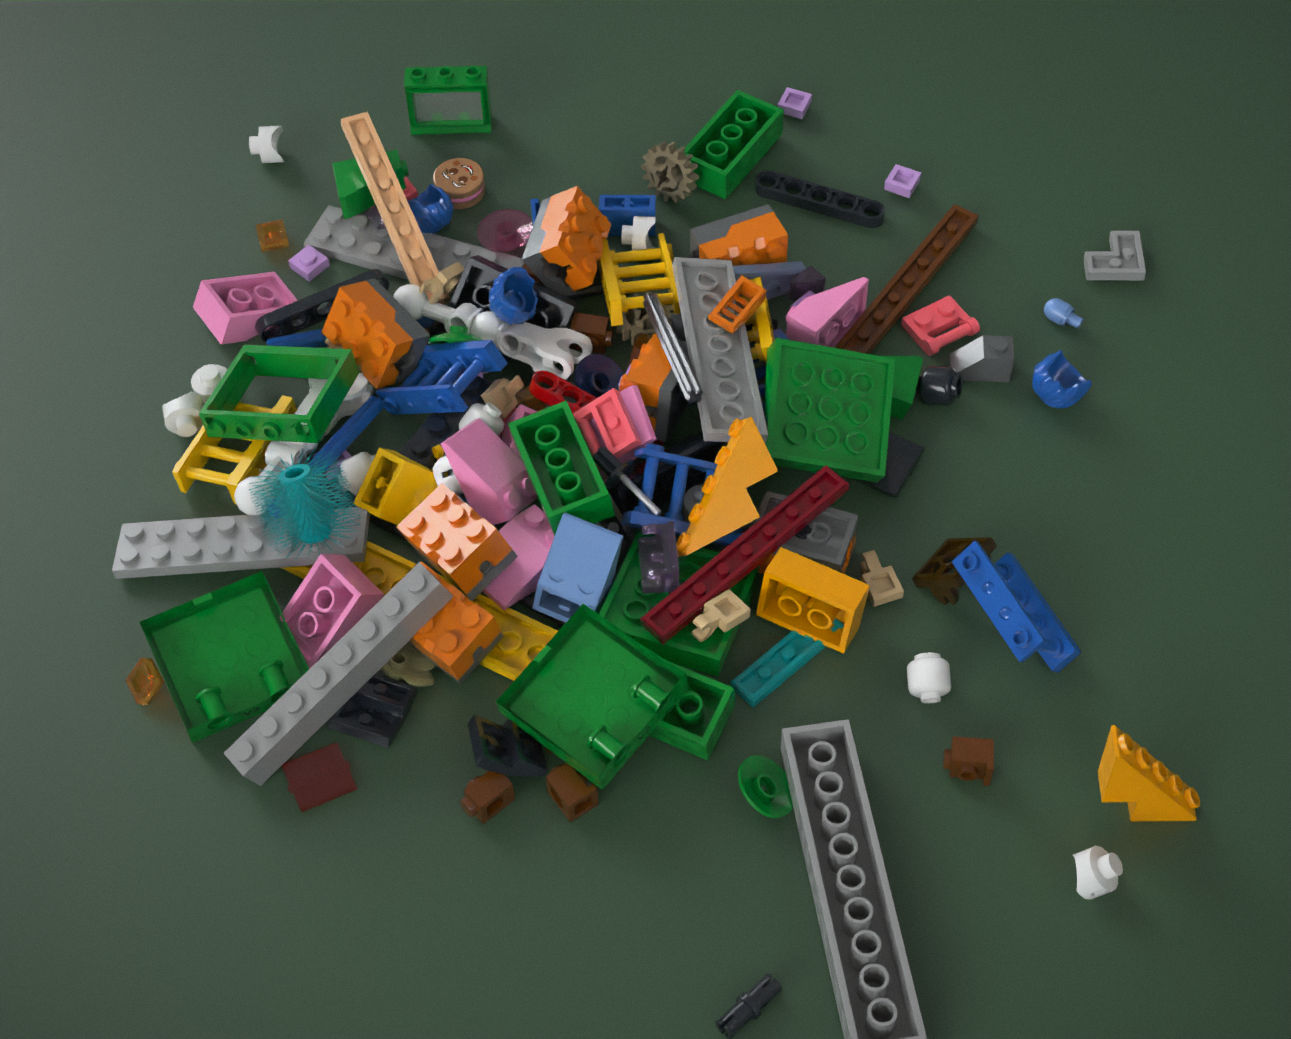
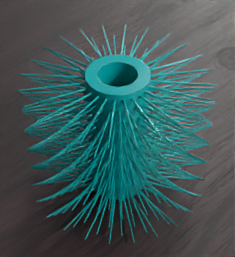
M292 459L293 466L289 465L288 467L284 463L287 468H278L282 471L281 473L272 472L278 473L279 476L271 474L273 476H255L277 477L275 479H259L265 480L259 482L271 480L274 482L254 486L272 485L265 489L257 490L259 492L269 491L258 495L264 497V499L260 498V501L266 500L263 501L266 504H259L257 507L262 506L258 508L262 509L259 512L271 511L268 514L281 511L275 515L271 514L260 517H267L263 519L267 520L264 523L275 522L272 523L275 525L274 527L269 526L271 529L267 531L271 532L268 534L280 533L277 536H282L285 533H290L287 536L278 537L280 540L288 537L285 541L279 542L280 544L294 539L286 545L288 546L295 542L294 545L296 546L302 541L299 546L303 544L302 548L304 549L307 544L312 546L313 543H317L318 546V542H324L326 538L336 543L337 541L328 536L339 535L331 534V532L339 534L337 532H352L332 530L338 528L351 529L334 526L355 522L337 523L344 519L352 518L350 516L340 517L350 515L348 514L351 513L349 509L351 510L352 508L342 505L345 502L348 504L352 503L347 502L352 499H347L349 497H345L342 494L338 495L340 489H348L343 488V486H341L342 488L339 486L335 487L338 484L343 485L340 482L335 483L340 481L339 475L341 476L342 474H332L336 473L335 471L322 474L328 470H334L332 467L324 470L323 468L327 467L325 465L317 468L329 461L326 460L317 466L318 462L316 461L313 465L308 466L307 460L304 464H300L298 460V464L294 465Z

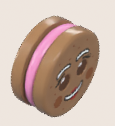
M454 158L441 163L434 171L433 184L438 188H442L449 195L453 209H467L475 206L483 199L486 190L484 172L475 161L466 158Z

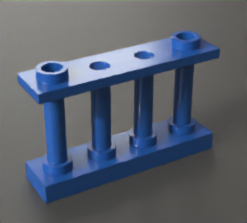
M492 340L426 345L417 364L418 367L400 387L379 388L375 393L383 400L382 406L392 415L465 412L469 407L460 396L480 372L501 371L506 366L507 361Z
M646 444L645 448L635 450L634 457L646 459L641 491L651 501L653 499L659 462L676 466L669 511L665 513L664 517L653 515V512L639 499V504L635 506L634 511L624 512L622 525L679 537L683 532H687L690 522L683 521L684 516L681 515L689 469L706 472V480L709 475L713 476L718 464L666 453L663 446ZM740 527L713 541L712 544L727 547L743 534V528Z
M974 541L952 561L1019 662L1023 663L1034 652L1038 651L1050 670L1058 673L1081 653L1077 644L1014 554L1007 552L993 564L979 542Z

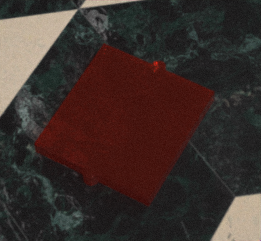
M337 742L282 765L289 782L288 791L294 794L301 813L357 790L349 771L351 768L350 763L344 760Z

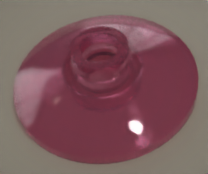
M515 209L498 210L487 215L479 223L477 228L478 239L489 250L497 252L512 251L528 242L533 223L530 217L522 211Z

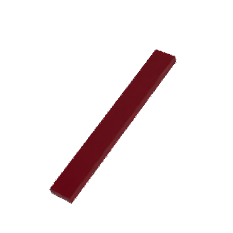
M825 465L642 616L640 624L664 645L703 612L706 602L731 589L849 490V483Z

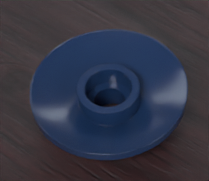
M592 354L586 356L578 363L575 370V384L578 388L598 398L612 388L619 391V381L624 373L612 359L604 355Z

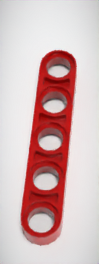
M544 370L534 373L529 386V391L535 398L550 406L566 401L563 398L566 396L575 399L577 403L567 401L572 414L597 399V397L568 381ZM538 382L546 383V384H548L551 388L546 389V388L540 387L537 383H538ZM655 440L653 443L663 446L664 441Z

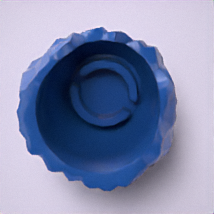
M430 184L418 197L408 201L422 233L434 234L451 221L453 204L449 195L440 187L438 188Z
M522 267L509 268L504 273L499 274V277L493 281V287L489 291L488 301L490 303V310L497 318H500L501 321L509 325L523 324L525 321L530 320L536 314V304L538 301L536 292L533 290L534 279Z
M1061 350L1048 355L1034 367L1032 388L1039 398L1052 408L1072 406L1092 386V381L1086 380L1065 358Z

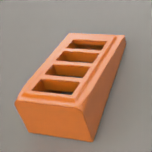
M741 275L708 315V319L734 334L761 306L765 300L767 290ZM740 295L744 296L745 298L749 299L750 302H747L746 300H744L743 298H741V297H739V296H740ZM736 301L737 303H739L740 305L744 306L745 308L742 309L741 307H739L738 305L734 304L733 302ZM727 308H731L735 312L739 313V315L737 316L733 314L732 312L727 310ZM724 314L725 316L729 317L733 320V323L721 317L720 315Z

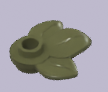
M406 643L382 667V670L388 678L397 681L404 679L412 686L426 687L434 685V678L430 670L435 668L436 665Z

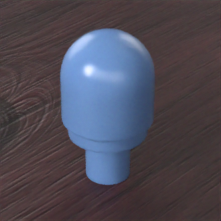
M1059 298L1050 299L1044 306L1045 316L1059 326L1065 327L1068 323L1079 329L1084 321L1083 318L1074 314L1075 309L1072 305Z

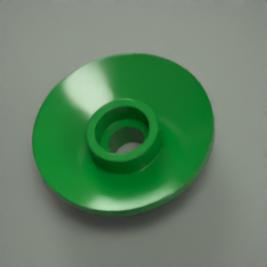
M450 326V332L433 336L428 339V343L433 345L481 341L483 339L468 334V327Z
M761 755L750 756L741 763L738 770V781L741 791L750 805L759 813L770 818H782L790 813L793 809L785 771L773 760Z

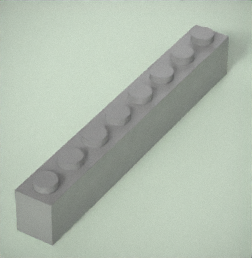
M419 562L224 752L225 756L242 776L261 786L454 596Z

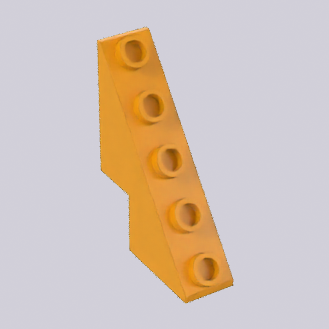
M752 416L742 420L736 418L731 424L728 435L731 436L726 447L723 446L718 452L715 463L718 465L713 476L709 475L703 484L702 492L704 495L700 504H695L689 514L688 520L691 523L686 533L683 532L676 542L677 557L689 555L760 517L746 488L778 472Z
M1111 725L1098 768L1101 801L1127 802L1130 822L1196 821L1195 808L1200 807L1197 791L1183 782L1177 774L1166 768L1162 761H1158L1149 754L1145 747L1137 744L1128 733H1124L1116 725Z

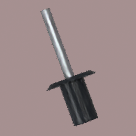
M600 447L592 458L609 476L605 484L606 489H612L624 483L658 516L661 510L628 478L634 469L635 461L628 460L622 464L606 447Z

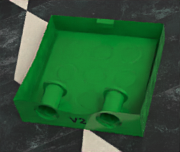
M776 338L767 349L763 411L768 431L765 445L775 465L818 472L827 465L841 477L879 482L884 478L895 359Z
M638 530L599 615L665 660L719 677L740 624L725 633L717 627L709 638L699 642L691 634L694 629L698 628L691 621L664 645L640 624L642 616L712 560L719 552L700 548L689 555L677 557L676 553L678 550L675 549L676 540ZM760 565L730 589L748 607L758 589Z
M263 571L139 622L191 743L266 712L309 670Z
M583 603L499 697L496 704L500 713L603 790L686 693L689 686L686 672L629 637Z

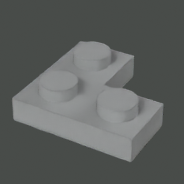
M1111 231L1109 236L1111 251H1085L1083 260L1086 280L1144 281L1146 269L1139 231Z

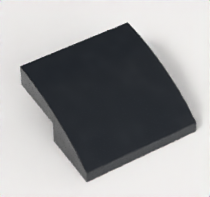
M889 432L885 477L879 482L853 480L897 499L908 475H912L925 448Z
M375 673L328 720V728L389 748L411 709L418 692V687Z
M474 714L467 723L477 767L512 776H544L547 773L548 769L541 743L508 719L501 726Z

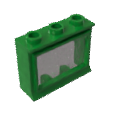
M487 66L405 68L404 88L411 135L491 133L492 110Z

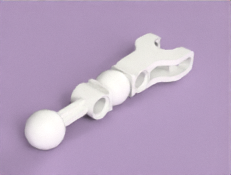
M415 284L399 287L393 296L415 320L425 316L442 322L447 332H450V326L468 327V334L483 340H492L503 354L530 364L535 372L541 370L548 371L566 380L573 373L574 364H578L583 358L592 354V342L589 337L571 329H547L527 322L509 325L501 321L500 318H497L492 311L483 312L484 309L477 308L471 303H463L456 309L440 303L430 304L425 291L420 293V287ZM570 344H578L583 352L580 353L570 349ZM561 363L564 371L557 369L555 364Z
M359 373L320 441L323 440L324 436L333 429L342 417L353 415L370 396H373L374 386L363 376V373ZM308 378L309 394L300 404L295 414L307 415L328 379ZM271 441L265 454L267 466L264 468L265 471H262L259 476H273L271 474L279 476L278 473L272 472L281 473L282 471L278 468L286 469L287 467L284 463L288 467L289 465L293 466L292 459L294 465L298 464V460L300 464H304L307 460V455L317 448L318 443ZM248 477L237 485L234 495L239 510L247 515H259L265 512H259L262 509L258 508L262 506L257 507L261 503L258 502L260 500H256V496L269 491L259 492L257 490L265 489L272 485L261 487L254 485L274 482L273 480L259 482L265 481L259 479H275L277 477Z

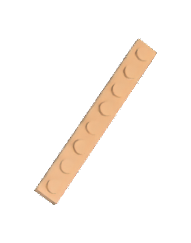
M368 111L342 118L341 127L410 284L421 287L425 280L437 277L439 271ZM425 291V293L428 296V300H430L433 294L429 291ZM447 292L444 293L437 303H449V294Z

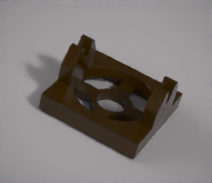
M989 537L948 538L919 569L912 580L917 587L929 588L933 595L944 605L949 601L952 605H955L959 601V591L957 588H960L965 581L957 570L954 573L947 574L951 569L955 568L952 561L947 562L960 555L974 541L979 542L991 560L990 554L997 545Z

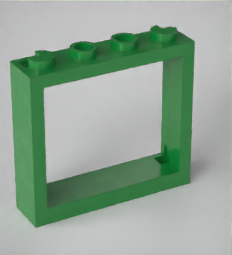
M243 345L199 412L208 437L319 443L359 375L352 349ZM255 376L328 379L307 415L233 411Z

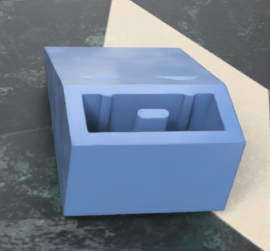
M564 512L537 584L532 609L565 623L583 603L599 614L613 584L623 535Z

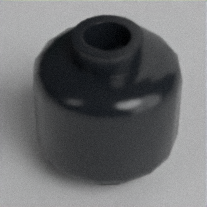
M928 366L922 376L919 375L916 392L921 393V397L926 404L948 406L961 396L962 377L957 375L956 370L952 367Z

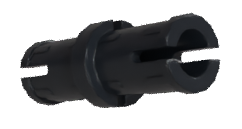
M766 973L747 993H740L736 997L737 1002L715 1021L716 1027L722 1034L727 1031L725 1034L726 1038L732 1039L751 1019L756 1020L762 1014L761 1009L777 994L782 992V986L776 978L772 982L770 981L773 978L771 974Z

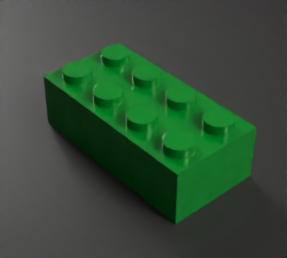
M736 90L685 147L684 154L686 156L689 154L693 155V158L690 160L691 164L698 165L693 170L694 173L699 175V179L695 181L697 187L726 200L783 134L784 109Z
M567 401L508 423L515 446L554 537L564 512L593 524L615 516L609 493Z
M672 663L686 672L689 689L649 736L708 761L736 704L734 688Z

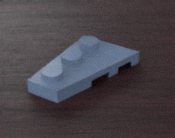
M802 261L733 266L736 281L741 275L749 280L761 277L763 287L767 290V300L796 291L806 271Z

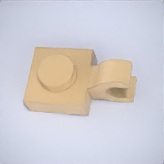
M459 262L441 270L437 277L425 280L419 292H431L433 296L429 303H437L444 293L451 294L456 290L465 268Z
M516 375L511 381L507 378L495 380L481 397L485 404L489 402L495 405L502 412L500 417L504 419L517 406L518 401L514 395L524 387V383L519 375Z
M874 550L862 553L864 561L860 565L864 574H862L861 582L870 585L868 597L873 607L903 598L904 590L892 566L882 568Z
M728 589L704 604V614L697 616L693 620V623L698 628L694 629L691 634L699 642H702L709 638L717 627L725 633L748 619L751 609Z

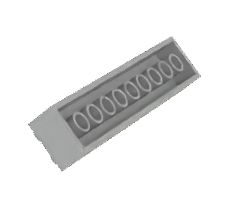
M849 719L783 728L780 750L844 1039H927Z

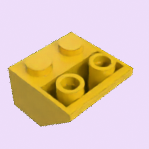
M379 447L353 504L381 519L399 525L438 485L434 478L433 470L396 451Z

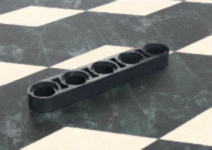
M762 171L756 175L755 191L763 198L868 228L879 227L884 221V205L876 200L774 171ZM769 181L774 183V185L771 187H764L761 185V183ZM789 189H797L800 191V193L793 195L787 193L786 191ZM816 196H822L826 198V200L823 202H816L812 198ZM845 203L851 205L852 208L845 210L841 209L839 205ZM868 211H875L879 215L876 217H869L865 213Z
M380 269L369 270L263 315L257 320L255 329L264 342H267L268 338L296 333L327 319L339 287L375 278L376 280L380 279L379 283L388 290L389 281ZM328 302L325 307L317 309L322 303ZM302 313L296 320H291L296 314ZM276 324L273 329H271L270 331L264 332V330H265L267 327H269L270 325Z

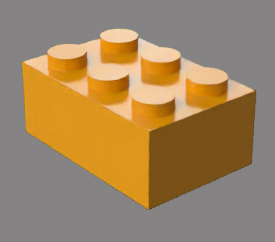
M780 547L764 572L756 615L791 631H797L802 636L812 637L814 641H822L823 645L844 654L860 627L870 585ZM836 618L844 624V627L833 632L830 629L835 626L833 621Z

